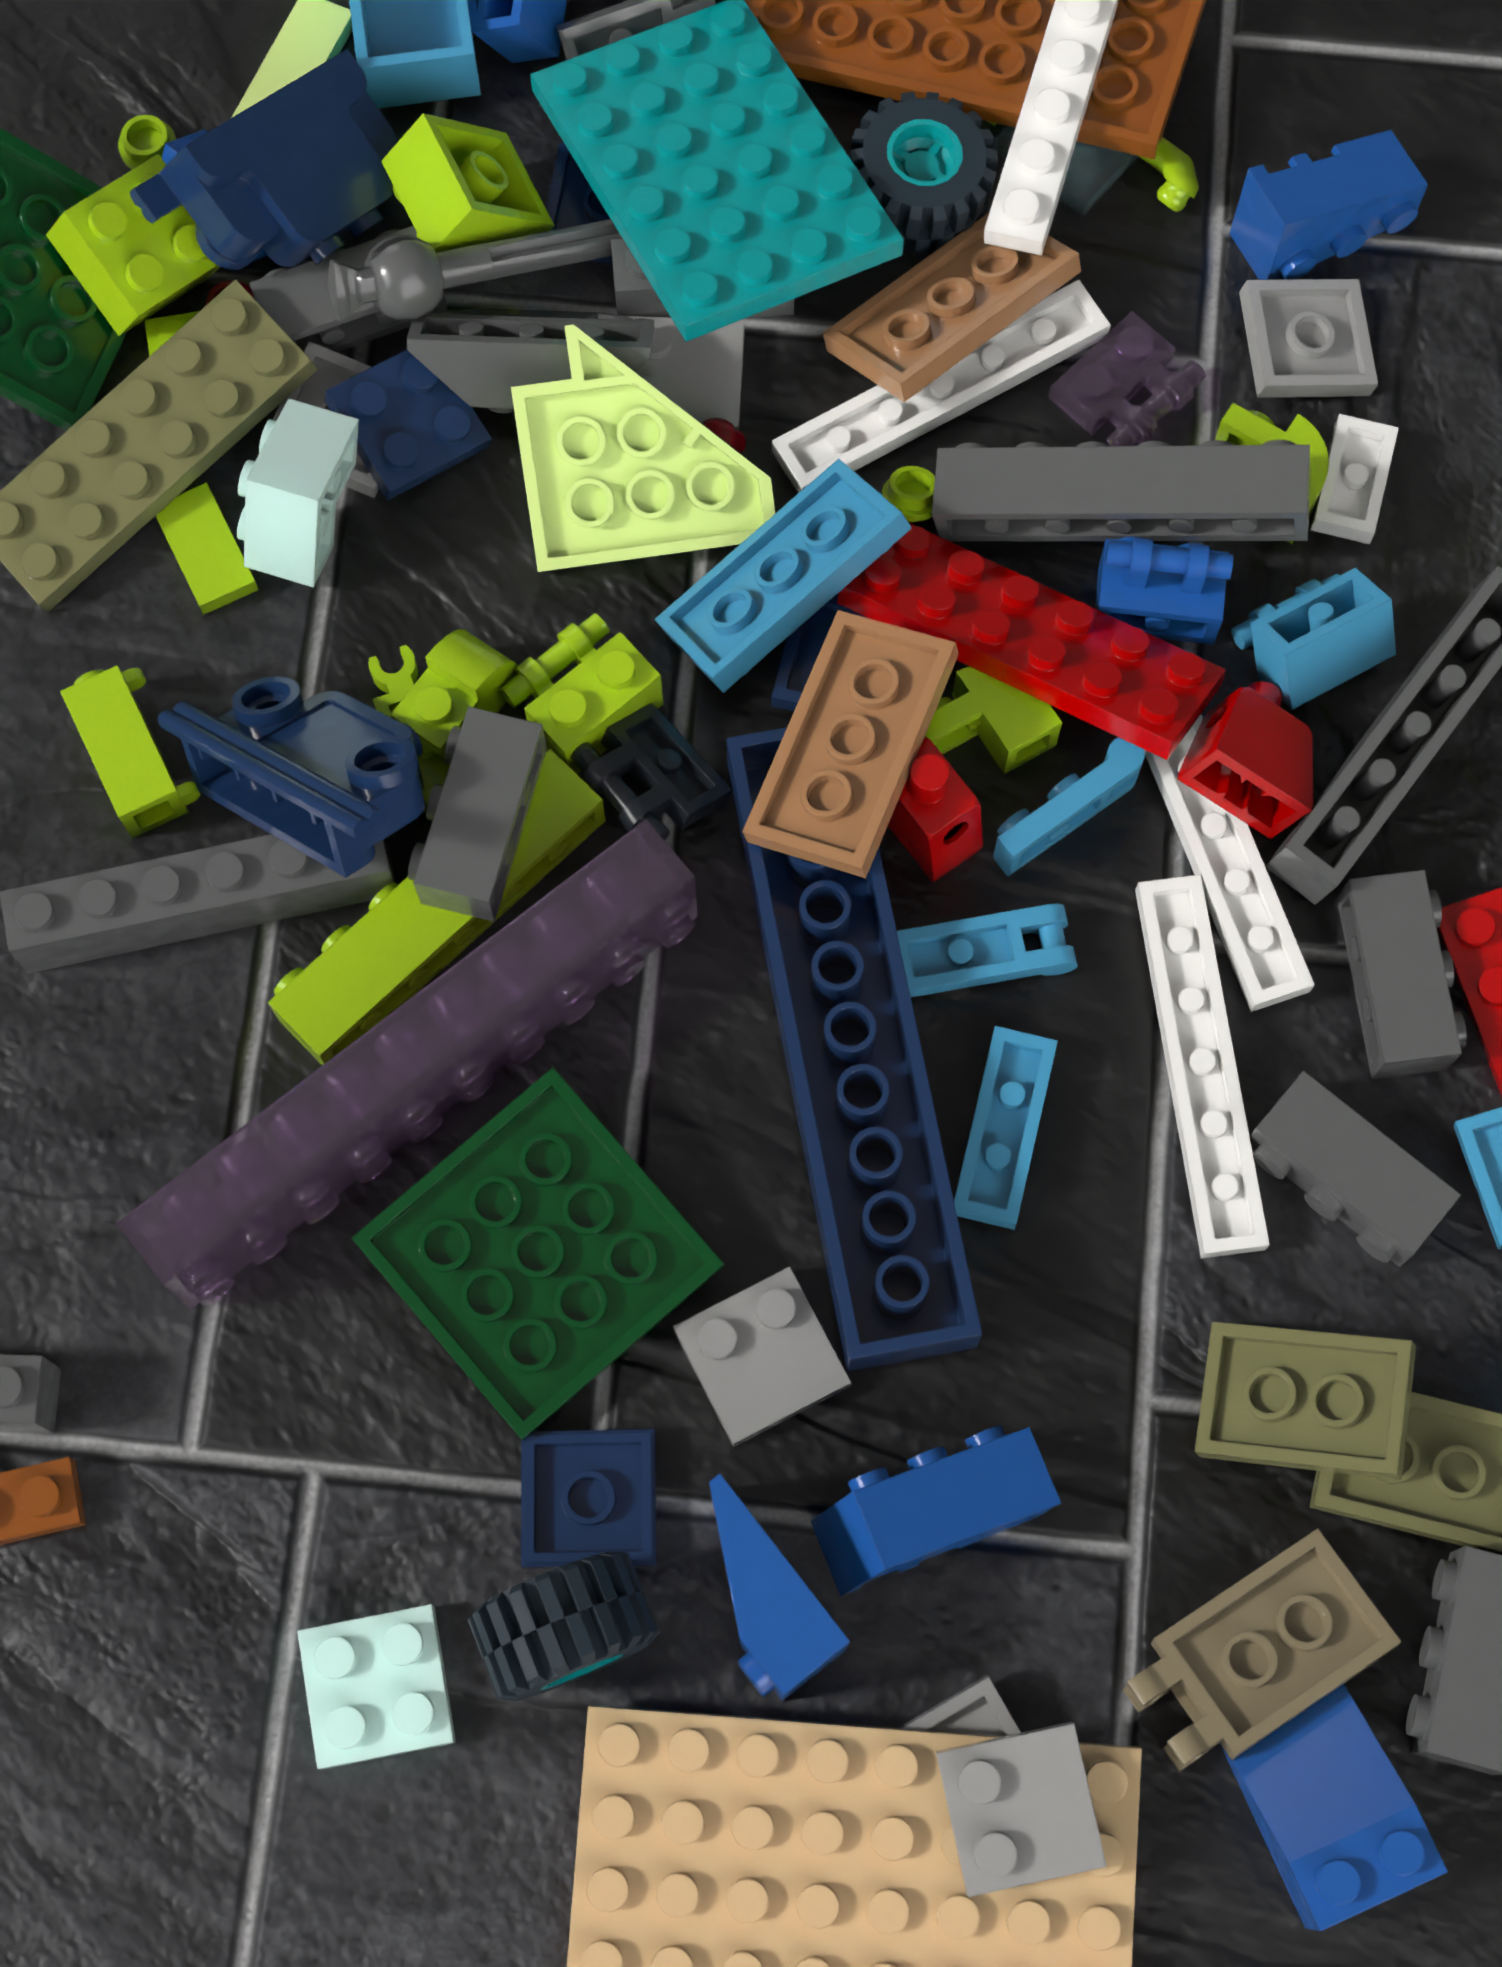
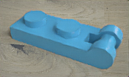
M1121 738L1113 740L1107 750L1105 761L1081 779L1076 773L1064 778L1048 793L1047 798L1049 801L1034 812L1030 813L1024 808L1009 817L997 830L1000 836L997 837L993 854L994 861L1006 876L1012 875L1130 791L1135 786L1145 758L1144 749Z
M1047 904L897 931L910 996H923L1035 975L1054 976L1076 969L1078 965L1073 946L1066 945L1063 931L1068 926L1064 905ZM1029 933L1038 934L1042 949L1026 951L1022 935Z

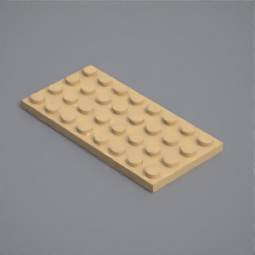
M589 1705L567 1967H1132L1142 1748L1139 1746L1079 1742L1107 1867L968 1897L935 1751L1003 1736Z

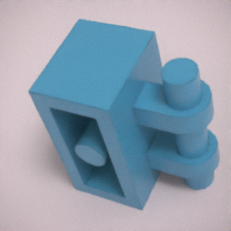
M1356 567L1342 575L1334 574L1321 582L1311 579L1296 587L1294 596L1275 606L1265 603L1250 611L1248 620L1231 629L1233 640L1241 650L1251 645L1254 646L1257 677L1263 682L1276 685L1282 692V701L1291 710L1396 655L1392 599Z

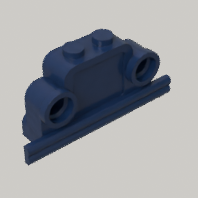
M348 49L185 145L157 175L130 191V197L134 204L141 208L144 217L150 223L158 221L183 205L196 223V238L201 250L213 263L220 267L231 270L242 269L259 255L262 248L271 260L281 266L293 267L309 257L318 265L345 245L341 239L342 235L350 231L352 236L358 239L384 219L377 208L393 194V184L381 161L397 144V138L390 124L367 94V80L363 70Z
M280 676L266 677L241 687L232 698L233 709L218 718L187 701L177 703L173 710H164L158 716L159 726L181 739L194 783L200 793L345 878L373 860L375 857V844L417 819L425 809V800L422 792L424 782L418 757L423 753V748L416 732L409 725L400 723L375 710L369 704L362 703L342 692H322L303 701L300 687L293 679Z

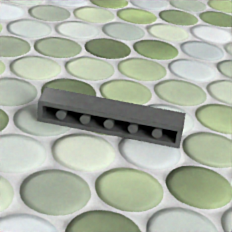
M1211 440L1199 446H1171L1161 441H1147L1138 446H1108L1105 443L1089 441L1081 443L1076 447H1048L1042 443L1025 442L1016 447L988 448L979 443H963L956 446V448L937 449L932 516L938 536L950 542L1105 541L1106 538L1119 540L1125 537H1140L1153 539V541H1308L1311 482L1310 445H1296L1288 440H1271L1262 445H1233L1226 441Z
M1497 566L1471 592L1315 799L1312 811L1300 819L1265 867L1314 905L1339 885L1502 666L1501 567Z
M269 834L0 891L8 951L29 974L372 901L375 895L390 883H397L388 837L374 845L375 857L373 860L347 878Z

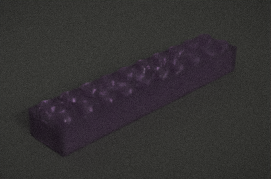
M645 819L117 1222V1225L163 1285L188 1308H193L199 1302L203 1306L215 1302L232 1288L235 1283L232 1277L252 1261L256 1265L262 1264L279 1253L287 1244L288 1240L285 1236L305 1220L308 1224H313L327 1216L340 1202L337 1195L355 1181L359 1180L362 1184L367 1183L381 1174L390 1165L392 1159L389 1155L408 1140L415 1144L435 1132L443 1122L441 1115L457 1102L462 1100L464 1104H467L483 1095L494 1083L492 1075L510 1061L520 1064L532 1057L545 1043L543 1036L562 1021L565 1025H571L586 1015L596 1002L593 997L612 982L615 986H621L635 977L645 965L643 958L662 944L666 948H670L683 940L694 928L695 923L693 920L698 917L695 876Z

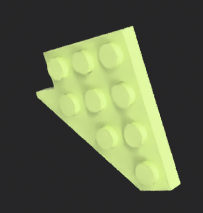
M574 324L564 326L572 379L511 387L538 572L739 545L775 514L772 483L768 475Z

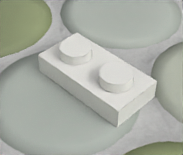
M1339 414L1328 452V474L1317 500L1310 530L1361 543H1371L1377 526L1398 427Z

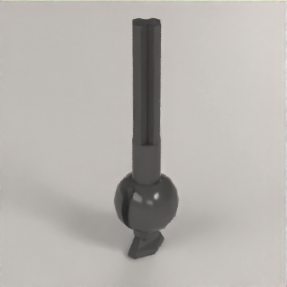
M611 219L435 252L431 245L413 235L395 234L379 241L370 250L365 261V267L355 268L331 259L327 288L335 316L339 322H343L363 304L371 302L381 313L391 318L413 321L429 314L439 304L443 295V289L612 256L611 239H621L622 237Z

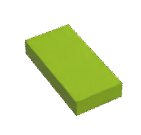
M207 482L179 494L156 515L203 615L259 590L249 568L244 567V557Z

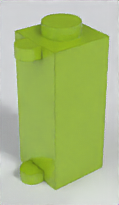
M117 665L108 670L98 669L81 675L72 686L61 690L60 693L120 821L131 838H134L188 813L186 805L196 801L200 797V792L194 782H185L176 786L132 693L143 687L146 683L142 670L140 668H131L121 672Z

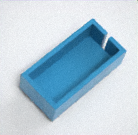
M349 0L356 61L366 76V92L378 109L481 95L467 0Z

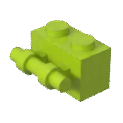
M596 613L579 626L574 623L567 626L557 634L559 641L536 660L531 657L524 660L514 668L516 676L499 688L504 699L513 708H516L531 695L535 698L524 708L527 721L543 725L547 745L546 752L551 749L576 774L581 770L570 759V756L578 746L589 742L601 755L607 750L601 743V740L608 726L650 703L657 709L664 704L661 675L621 632L616 634L598 650L593 647L610 633L607 624ZM573 661L578 664L555 684L551 682L553 677Z

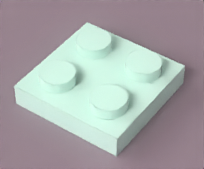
M432 1604L297 1631L317 1769L322 1770L456 1743L435 1607Z

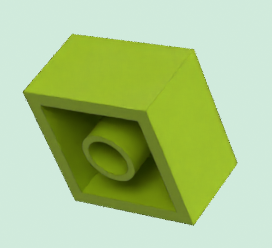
M423 113L381 161L393 184V192L396 198L403 204L417 232V238L431 245L435 252L546 232L555 226L506 132Z
M159 154L64 211L46 234L118 336L203 283L220 268L201 250L196 238V223L183 205L158 221L150 223L144 217L141 208L132 201L130 191L157 175L166 166Z

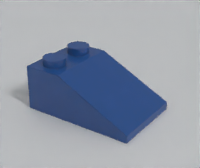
M718 1474L709 1481L740 1645L746 1653L738 1660V1665L763 1698L774 1690L783 1702L844 1653L850 1641L722 1475Z
M1344 1684L1234 1760H1231L1222 1747L1305 1929L1323 1931L1448 1872L1414 1800Z

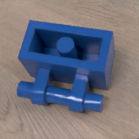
M1125 537L1119 540L1106 538L1099 562L1094 609L1133 627H1137L1159 639L1214 645L1223 621L1226 579L1230 580L1233 555L1229 554V552L1213 551L1208 545L1200 543H1185L1177 547L1153 544V539L1140 537Z

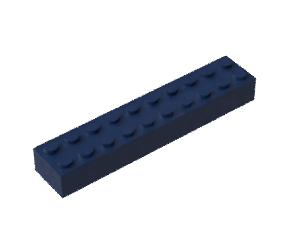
M787 727L726 738L727 766L847 1372L977 1348L982 1331L880 850L878 848L867 877L863 878L748 843L742 831Z

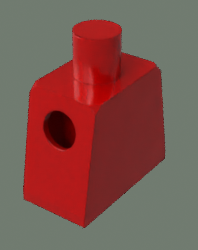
M1260 681L1252 683L1248 687L1238 688L1204 716L1179 770L1177 780L1271 839L1312 811L1313 734L1308 725L1281 708V690L1272 683Z
M925 736L916 759L911 765L909 776L888 827L931 882L934 883L983 849L981 805L977 797L934 743ZM952 829L955 835L947 840H943Z

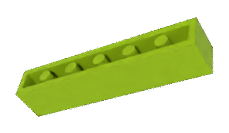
M551 749L545 753L495 921L606 821L603 799ZM408 877L399 885L395 882L390 883L375 895L369 904L370 911L352 927L344 925L327 938L321 949L323 953L305 969L302 967L295 968L285 975L275 987V996L268 1004L283 1026L330 1072L494 922L421 904L413 884L414 881L409 880Z

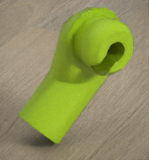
M1162 136L1155 159L1138 156L1163 174L1166 182L1157 191V199L1167 207L1178 212L1184 209L1190 197L1195 198L1199 185L1194 163L1186 153Z

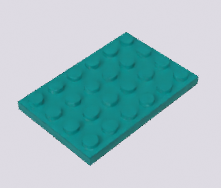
M744 0L720 2L531 74V85L534 95L686 342L903 254V237Z

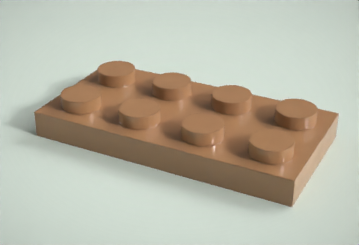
M987 213L968 230L958 234L824 331L823 337L826 350L901 401L906 402L1081 272L1079 253L1049 235L1042 256L984 243V229L989 213Z
M838 610L742 831L746 841L866 878L909 776L911 765L916 759L959 653L956 642Z

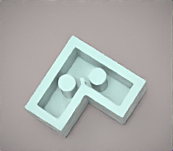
M288 398L277 421L271 419L267 421L260 439L259 455L256 461L248 459L245 462L238 483V495L245 497V507L242 510L237 527V538L244 541V567L314 588L334 546L336 503L356 464L359 419Z

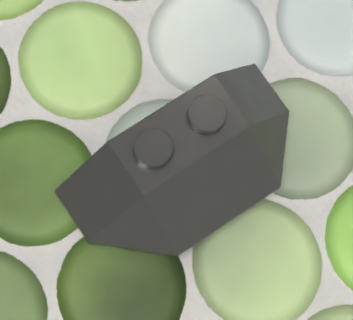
M489 308L455 309L439 314L431 311L429 314L411 322L407 336V350L470 407L488 408L497 413L514 412L511 387L572 379L564 326L574 324L636 372L651 359L654 320L645 318L633 320L623 315L600 312Z

